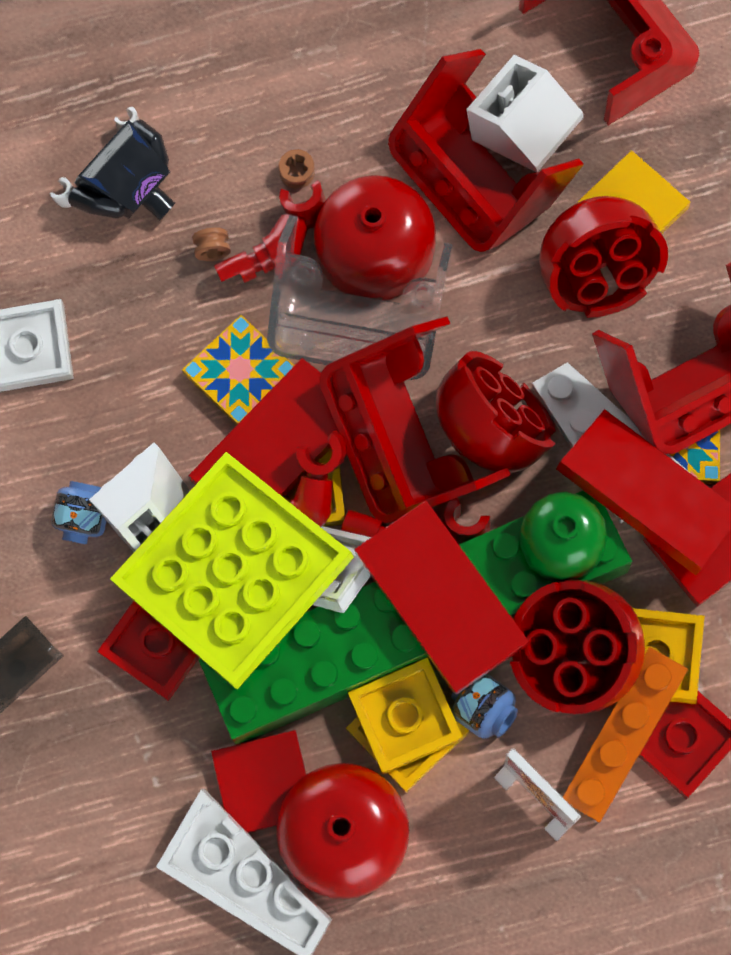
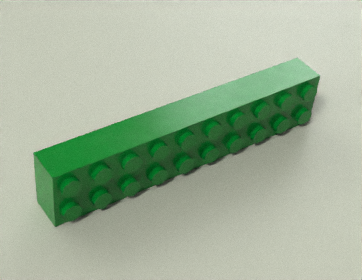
M584 490L575 493L596 505L605 520L608 539L603 558L593 572L571 580L590 581L602 585L628 573L632 559L606 507ZM524 516L459 544L512 619H514L520 606L531 594L545 585L557 582L543 578L527 564L519 542V534ZM373 582L361 588L344 613L322 607L306 612L238 689H235L202 659H199V663L231 739L237 745L252 741L349 697L348 692L425 658H428L429 661L431 660L377 583Z

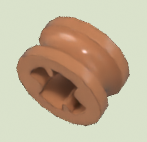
M300 149L286 152L279 162L282 182L294 189L308 186L315 175L314 160L311 155ZM296 162H301L306 173L301 176L300 172H298V177L291 176L289 165L293 163L296 166Z
M223 228L202 229L192 236L193 243L198 246L194 250L195 257L198 260H220L231 253L230 245L225 243L229 239L228 231Z

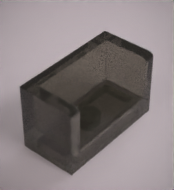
M27 616L0 638V714L64 656Z

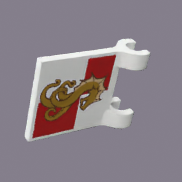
M512 749L506 755L504 766L494 779L506 791L517 780L554 817L544 829L558 841L582 816L519 753Z

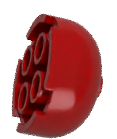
M379 175L364 176L350 180L333 191L319 210L314 227L317 260L326 278L337 289L354 298L355 295L367 298H382V300L401 296L418 285L432 265L436 247V230L432 213L422 196L400 180Z
M616 196L593 197L569 207L550 225L540 248V271L552 299L563 311L569 309L584 312L587 318L603 317L620 312L647 295L645 288L658 272L664 273L668 261V246L653 218L640 205ZM606 266L619 287L617 291L607 297L605 296L608 293L609 286L600 270Z
M469 351L445 374L439 384L436 395V411L440 425L453 448L460 455L466 457L479 467L492 472L507 468L510 473L527 469L556 444L550 437L556 432L554 423L545 407L524 382L519 386L511 377L500 372L503 368L501 362L485 353ZM523 399L528 406L521 405L516 410L514 407Z
M570 580L554 582L535 591L518 609L513 620L528 639L529 645L512 656L513 661H510V665L520 687L540 706L553 712L567 714L595 712L619 701L635 684L644 662V634L633 608L612 589L590 581Z
M349 763L326 765L303 776L286 795L277 818L276 836L278 849L289 872L298 882L312 892L332 899L362 897L384 886L400 868L409 843L408 814L396 789L377 772ZM339 819H345L350 823V831L344 836H338L333 832V824Z

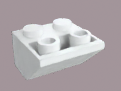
M516 55L512 56L466 109L473 141L536 173L583 119L581 109L546 69Z
M152 443L111 481L104 484L89 500L126 545L135 552L190 492V489L161 449L155 443Z

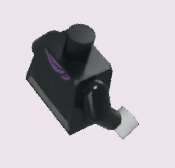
M127 108L130 120L123 122L118 117L114 118L118 132L77 176L74 183L78 187H74L68 179L61 177L58 182L66 191L61 195L51 192L50 196L60 207L68 208L72 206L89 214L116 219L123 216L130 218L143 205L155 217L161 220L175 204L158 187L170 173L168 168L169 158L162 135L145 121L139 120L135 108Z

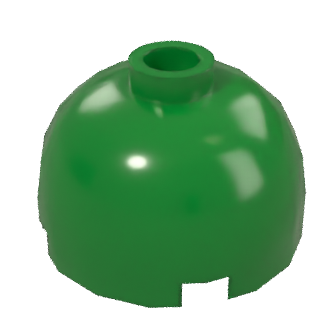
M569 492L549 494L535 502L524 516L519 534L520 547L529 567L543 578L557 582L570 581L593 572L603 558L608 539L605 520L596 505L581 495Z

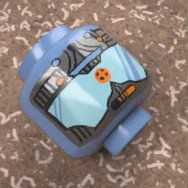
M70 481L69 487H63L58 490L51 524L55 529L64 531L62 540L87 544L88 537H99L104 533L107 521L89 500L102 487Z
M488 674L457 695L454 692L451 695V698L455 701L453 706L455 720L483 739L490 738L493 735L496 737L502 736L510 728L518 713V709L514 707L516 702L515 694Z

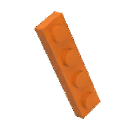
M648 648L638 679L629 692L617 702L562 797L569 805L599 823L602 821L689 669L653 648Z

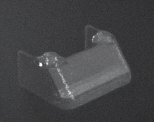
M289 215L278 241L267 333L268 345L274 353L285 358L296 360L303 358L307 362L328 365L406 328L440 318L453 244L444 243L436 280L430 278L411 280L403 290L401 303L322 289L323 272L320 265L310 257L293 254L298 217ZM437 330L418 338L424 355V365L421 372L409 380L419 379L428 372Z

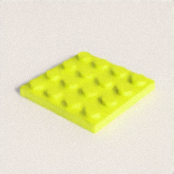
M225 452L110 580L235 689H238L352 561L354 556L349 549L230 454Z

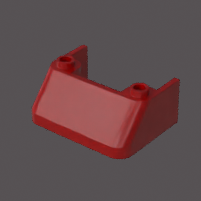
M519 0V10L522 14H525L546 0ZM607 0L636 37L632 44L631 58L640 70L609 90L604 114V121L608 126L688 77L697 67L699 59L697 44L662 0Z
M482 49L442 56L390 132L388 139L390 153L397 163L472 249L479 252L498 247L548 210L584 165L578 158L541 169L537 173L526 174L516 183L483 145L472 140L466 109L476 99V96L466 85V82L486 55Z
M730 262V263L726 264V268H727V272H728L729 279H730V282H731V262ZM731 305L722 309L715 318L713 333L717 346L652 380L646 366L637 361L633 345L600 330L592 333L611 393L644 438L665 454L677 453L731 424Z
M448 316L406 328L326 365L321 372V390L337 430L346 442L347 455L368 508L376 519L384 523L398 520L424 501H427L431 507H434L511 475L509 469L505 468L474 480L468 465L459 456L448 454L435 459L404 381L417 376L424 365V355L418 338L450 325Z

